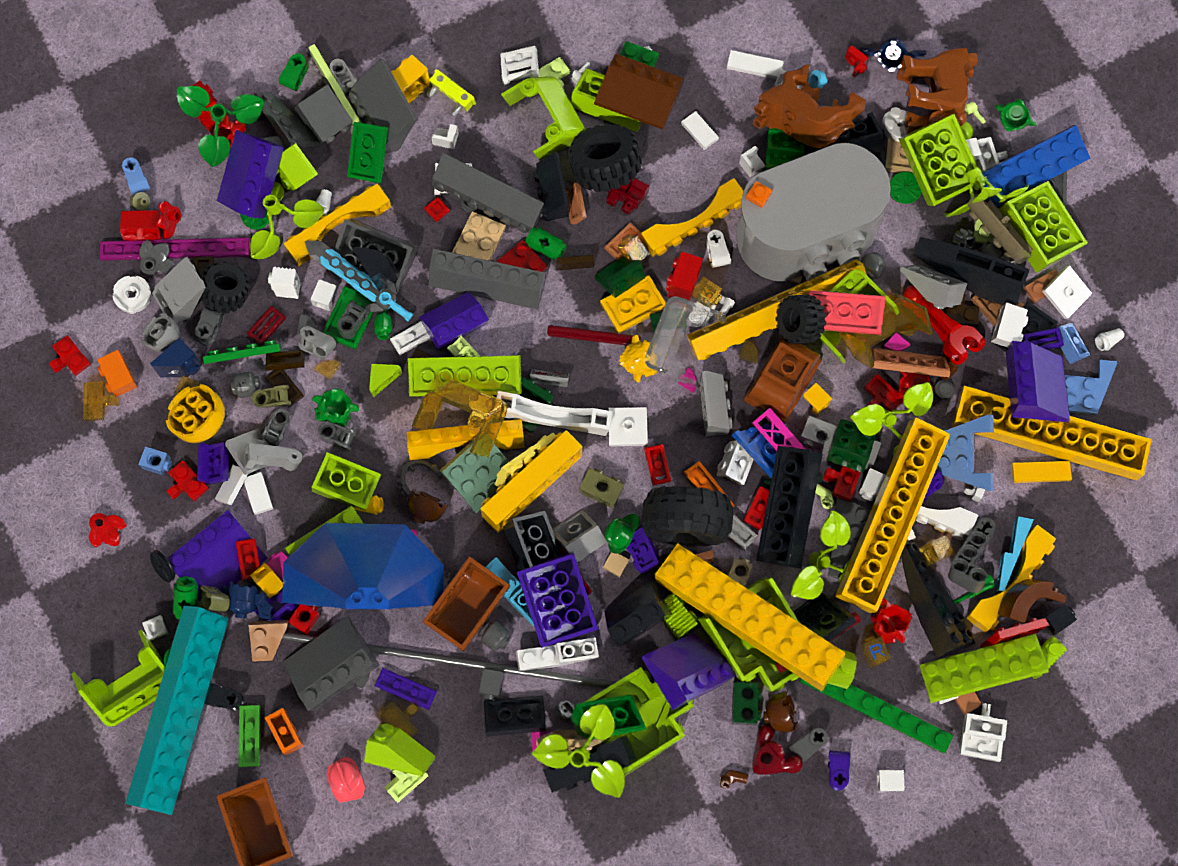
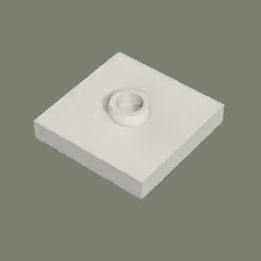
M1066 266L1042 290L1064 319H1068L1092 294L1070 266Z
M647 407L608 408V411H612L609 446L648 445Z

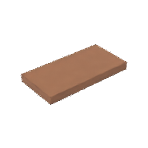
M871 348L870 357L873 368L941 377L950 376V368L946 357Z

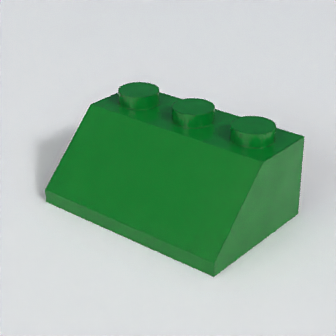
M631 694L578 703L570 717L577 735L587 739L590 734H586L581 730V718L588 709L599 704L608 706L614 718L615 729L611 736L646 729Z

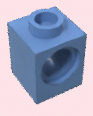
M145 447L138 465L144 470L164 476L165 472L170 470L172 461L167 453ZM160 458V463L154 466L153 461Z

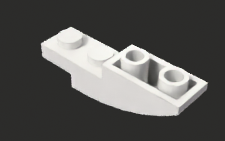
M596 638L562 642L542 648L537 647L516 651L519 672L568 665L599 657Z

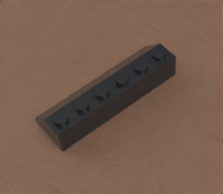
M778 446L758 547L757 561L801 569L823 454L812 450Z

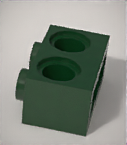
M733 683L732 724L756 726L758 721H761V709L758 708V701H761L762 689L758 688V683ZM742 690H750L752 692V698H744L742 695ZM743 709L751 711L752 717L750 719H745L742 716Z

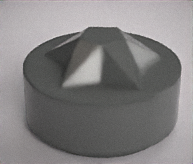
M561 701L555 707V714L561 721H570L575 707L569 701Z

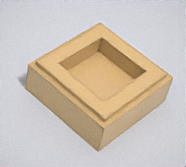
M610 553L603 569L620 578L629 559L620 554Z

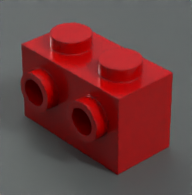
M159 210L121 211L120 231L123 240L161 239L162 229L155 225L160 216Z

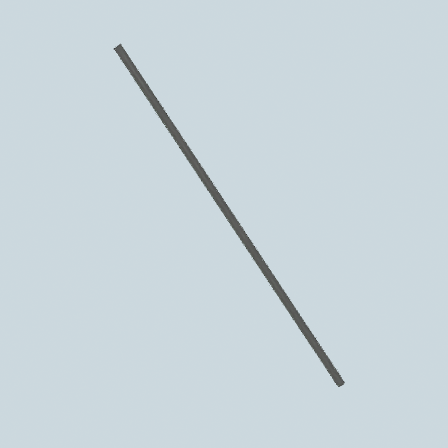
M285 632L282 637L284 640L310 643L317 638V636ZM367 644L372 653L476 669H489L503 673L608 688L616 683V681L537 669L519 672L517 666Z

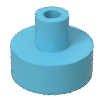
M814 70L809 75L808 82L811 83L809 85L811 88L817 87L821 89L827 84L828 80L823 71Z

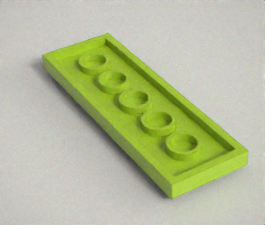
M520 355L408 358L409 397L497 395L498 391L522 394Z
M1036 634L919 665L930 703L1049 672Z

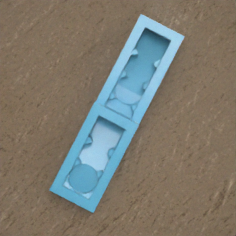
M1018 516L1014 520L1009 553L1004 552L1000 557L996 594H1000L1005 590L1034 519Z

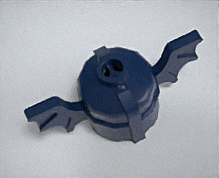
M897 37L886 40L880 45L879 50L861 48L863 54H869L870 56L878 55L881 65L889 69V71H894L901 67L903 55L916 58L917 56L924 57L927 53V50L908 52L907 46Z
M230 581L229 588L227 585L222 586L221 592L229 596L230 603L228 608L235 614L236 618H247V614L256 611L258 608L260 618L273 619L271 613L273 605L267 601L266 593L259 594L256 583L250 582V585L240 586V584H233V581Z

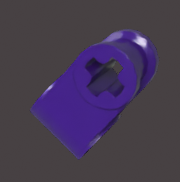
M829 751V785L832 789L841 791L849 783L850 752ZM838 776H840L841 780H844L840 785H838L837 781H834Z

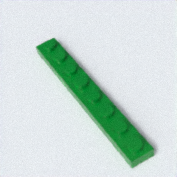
M802 678L799 681L943 754H946L954 736L851 684L848 689L828 683L821 692Z

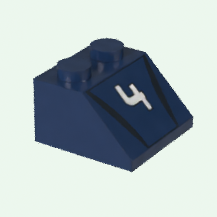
M180 338L150 363L160 377L188 378L190 375H195L202 365L195 353Z

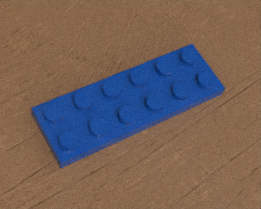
M1073 125L983 171L982 174L994 188L1002 189L999 192L1001 195H1008L1017 189L1024 188L1027 183L1029 188L1026 191L1091 158L1077 125ZM997 195L986 199L987 203L992 201L996 207L1003 204L999 203L1000 199Z

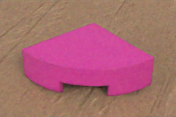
M896 332L883 348L904 351L911 344Z
M689 367L686 369L678 384L694 393L697 387V380L692 369Z

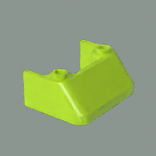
M553 76L527 78L501 94L510 106L525 97H532L538 93L541 96L555 122L550 124L545 131L549 142L533 151L540 161L555 152L559 153L571 146L572 141L577 139V135L585 132V127L559 81Z
M856 269L851 271L829 291L885 296V304L896 315L899 314L897 305L862 270ZM824 330L819 339L844 364L846 362L844 357L835 348L841 340L839 332Z
M142 629L138 631L145 646L138 652V659L141 665L108 686L100 679H94L84 684L75 672L71 674L79 694L106 726L118 725L156 700L164 674L163 659Z

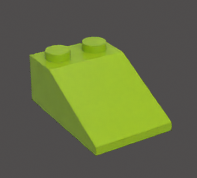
M327 452L311 488L312 492L326 498L366 510L381 474Z
M380 724L367 740L364 762L423 777L435 760V755L400 728L393 727L391 724Z

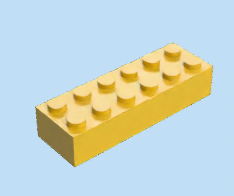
M567 430L563 434L561 432L553 438L554 442L549 446L545 445L538 452L540 455L535 459L531 458L528 460L521 472H515L510 477L511 481L507 485L503 484L496 490V495L492 498L488 497L483 501L480 508L482 517L497 533L582 457L583 446Z

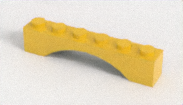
M735 178L718 188L712 203L697 217L678 224H655L641 233L640 240L652 257L655 255L660 256L670 246L673 245L675 247L682 243L685 237L696 235L702 227L708 228L717 218L723 219L732 209H740L744 191Z
M378 183L374 186H369L362 194L353 196L343 206H337L332 213L322 216L313 226L304 228L296 236L289 237L284 243L285 248L299 267L312 258L309 256L305 241H322L329 231L343 223L345 219L366 216L377 217L391 208L390 200Z
M522 419L406 432L410 461L429 459L442 451L466 446L482 431L489 436L498 448L504 450L525 448Z
M1036 525L1025 539L1022 547L1021 565L1011 585L998 595L980 600L966 619L983 632H987L989 629L993 631L999 623L997 620L1000 616L998 615L999 608L1007 592L1017 583L1026 579H1032L1031 573L1034 568L1038 570L1044 562L1042 560L1045 554L1049 555L1055 548L1053 543L1056 538L1039 525Z

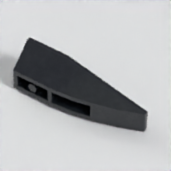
M920 237L913 254L942 274L967 283L966 289L974 295L1002 306L1005 303L1016 306L1030 271L1028 268L978 251Z
M907 540L901 553L907 587L920 624L937 658L950 655L975 644L973 634L968 629L963 614L959 611L914 540Z

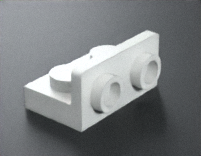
M730 441L724 449L725 454L718 465L716 476L720 478L726 477L739 485H744L754 459L737 441Z

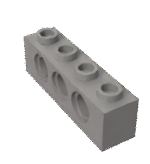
M809 416L799 441L803 442L802 444L805 447L819 448L822 453L828 455L838 426ZM817 434H823L826 440H819ZM874 440L870 458L865 469L868 467L872 468L881 446L880 442Z

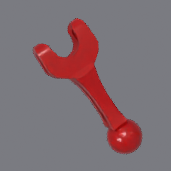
M913 285L908 286L904 290V303L910 308H915V312L923 317L936 331L943 342V353L951 362L960 365L966 361L968 352L965 347L972 352H978L984 348L985 339L974 327L961 325L946 315L941 309L934 307L933 303L928 302Z

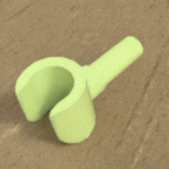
M976 103L966 104V114L973 113L984 124L986 120L977 111Z

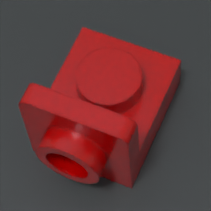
M851 45L846 52L845 58L850 65L856 66L852 75L856 77L858 74L862 75L868 68V57Z

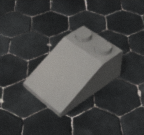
M919 264L901 267L900 271L928 302L933 303L934 307L944 309V307H953L961 304L967 283Z

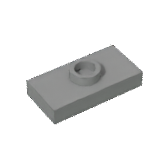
M733 514L732 532L728 537L745 551L758 535Z

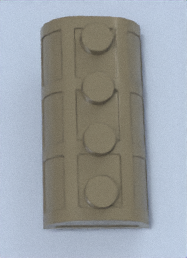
M976 194L968 203V207L971 209L969 214L975 221L979 219L983 223L980 226L987 235L991 233L995 237L992 239L993 243L998 248L1003 247L1006 250L1004 256L1010 262L1014 260L1017 264H1020L1031 257L1030 252L1033 250L1009 223L1010 218L1008 216L1004 217L992 201L988 203L981 201L972 204L971 201L978 196Z

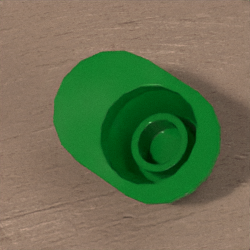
M629 514L622 519L616 518L607 525L604 531V538L608 542L611 553H621L629 546L640 522L637 514Z

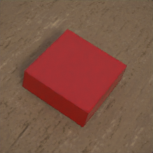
M439 197L424 207V210L435 222H438L450 212V209Z

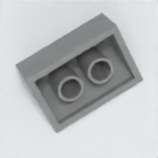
M702 371L699 386L705 437L728 435L729 430L732 429V418L728 417L727 410H730V401L726 399L725 392H728L727 381H724L722 374Z

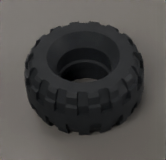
M664 486L654 488L648 492L647 498L643 502L642 527L646 536L652 540L674 545L678 543L687 546H715L726 542L728 535L732 532L733 507L729 497L719 491L691 486Z

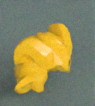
M635 335L632 338V344L626 346V349L620 356V365H623L627 372L633 374L636 382H640L642 375L649 377L657 373V365L655 364L657 356L654 354L657 349L656 343L647 342V340L641 342L638 335Z

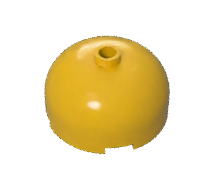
M200 384V386L193 388L188 386L181 390L169 404L168 409L170 411L166 424L174 435L185 442H204L213 437L223 424L225 418L223 401L217 393L206 385Z

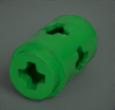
M533 227L526 238V243L530 248L537 252H542L543 255L552 260L562 257L567 248L564 240L550 235L549 232L540 227ZM548 241V243L550 244L549 246L543 245V242Z
M180 577L174 584L173 613L179 620L183 606L197 607L198 584L192 577Z

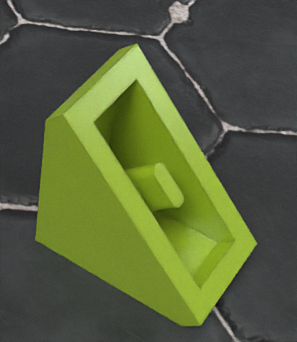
M371 364L369 388L371 395L375 397L402 374L401 367L399 365Z

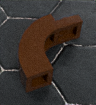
M1026 579L1014 585L1007 592L1000 605L998 615L1025 623L1029 609L1036 600L1046 598L1065 604L1067 596L1060 594V590L1054 588V583Z

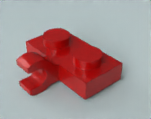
M68 335L52 346L60 356V358L54 359L49 363L55 373L67 365L72 373L77 376L91 365Z
M878 374L863 388L874 398L867 405L880 404L883 408L892 411L893 409L896 410L903 403V398L899 397L898 392Z
M183 460L168 472L177 483L167 490L173 500L185 491L195 502L209 489L203 482L197 480V475Z
M842 466L840 472L827 468L823 480L836 482L832 496L850 502L861 472Z

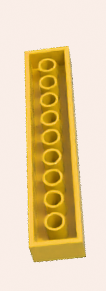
M964 386L959 392L951 424L952 428L991 414L993 415L994 432L974 434L1136 481L1144 476L1152 439L1069 416V422L1015 418L1011 415L1009 398Z
M918 418L908 422L835 597L868 613L878 611L951 434Z
M678 543L655 573V581L821 692L844 660L845 652Z

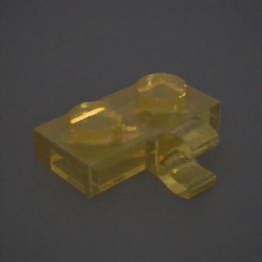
M103 381L84 383L83 420H104L105 405L119 406V398H116V395L105 396V383Z
M392 701L378 713V716L385 724H391L393 727L400 728L412 738L419 732L409 720L420 711L414 703L402 712Z

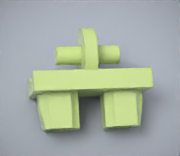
M462 336L447 347V350L454 357L480 356Z

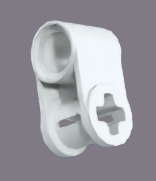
M719 230L710 231L707 236L706 246L709 260L712 261L711 267L715 268L731 264L730 254L723 233Z

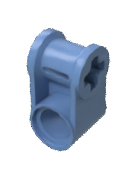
M131 157L125 159L122 163V168L131 193L150 190L148 181L138 161Z

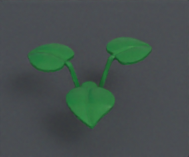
M179 86L177 88V100L180 108L186 115L199 117L202 110L205 112L210 111V117L215 121L214 136L205 135L198 145L201 157L211 167L218 166L224 162L230 152L228 139L223 136L218 137L219 122L225 119L226 113L230 115L236 114L237 121L246 125L252 124L259 118L265 103L260 97L243 94L232 99L230 106L233 112L227 108L225 109L221 104L205 108L210 101L205 89L198 86Z

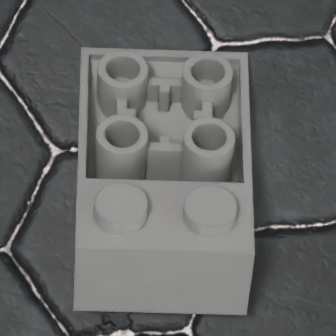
M185 257L157 283L152 294L163 313L170 316L175 322H179L191 317L206 287L204 281L197 274L195 266L188 257Z

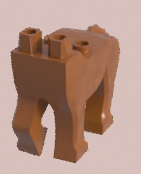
M967 48L947 50L933 58L923 60L903 55L897 79L908 83L906 97H909L908 106L931 109L929 114L925 116L906 112L904 119L906 135L951 114H955L959 126L966 122L967 114L965 107L968 100V78L973 77V66H977V53H968ZM920 76L929 85V93L923 92L911 84L913 79Z
M807 64L797 70L786 71L783 74L782 84L772 87L759 96L758 103L754 106L757 117L753 119V125L759 129L765 126L770 129H780L805 145L821 148L835 142L840 134L855 127L852 120L865 110L866 100L851 92L847 105L840 106L837 104L839 101L834 99L832 106H819L816 101L819 100L820 89L817 87L813 89L809 86L811 83L807 82L809 65ZM800 85L803 86V88L800 90L797 88V86Z

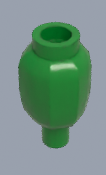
M383 310V312H379L375 316L374 333L378 339L387 340L392 332V320L387 311Z

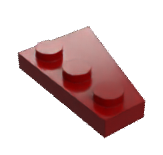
M1033 618L1026 621V624L1018 622L1011 625L1008 629L1001 627L994 630V635L984 641L980 647L985 648L1011 641L1015 638L1019 639L1042 631L1049 624L1046 618L1040 620Z

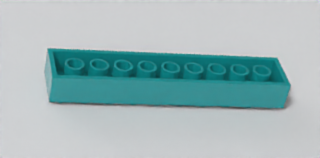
M183 606L125 804L172 815L229 618L200 607Z

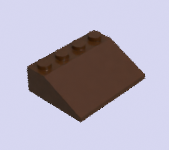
M615 53L594 105L663 130L680 95L684 78Z

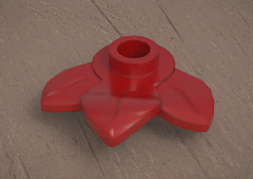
M163 201L158 204L161 215L155 225L164 229L163 237L168 239L175 232L176 224L181 219V212L177 206H172L169 202Z
M96 513L89 520L91 528L89 540L95 548L99 547L102 542L110 546H118V530L125 528L127 524L117 515L106 516L102 513ZM97 519L103 521L102 526H96L95 522Z

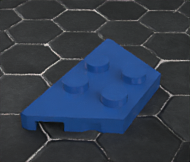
M771 424L761 426L762 429L771 430ZM756 427L744 431L738 430L733 433L734 439L772 479L776 450ZM773 433L775 444L784 445V438L779 433Z

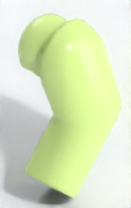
M817 484L815 493L820 496L823 508H832L834 505L832 492Z

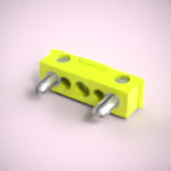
M439 70L434 71V75L429 79L433 86L426 93L429 98L437 90H440L457 103L450 112L453 116H456L462 108L468 111L473 105H476L475 98Z

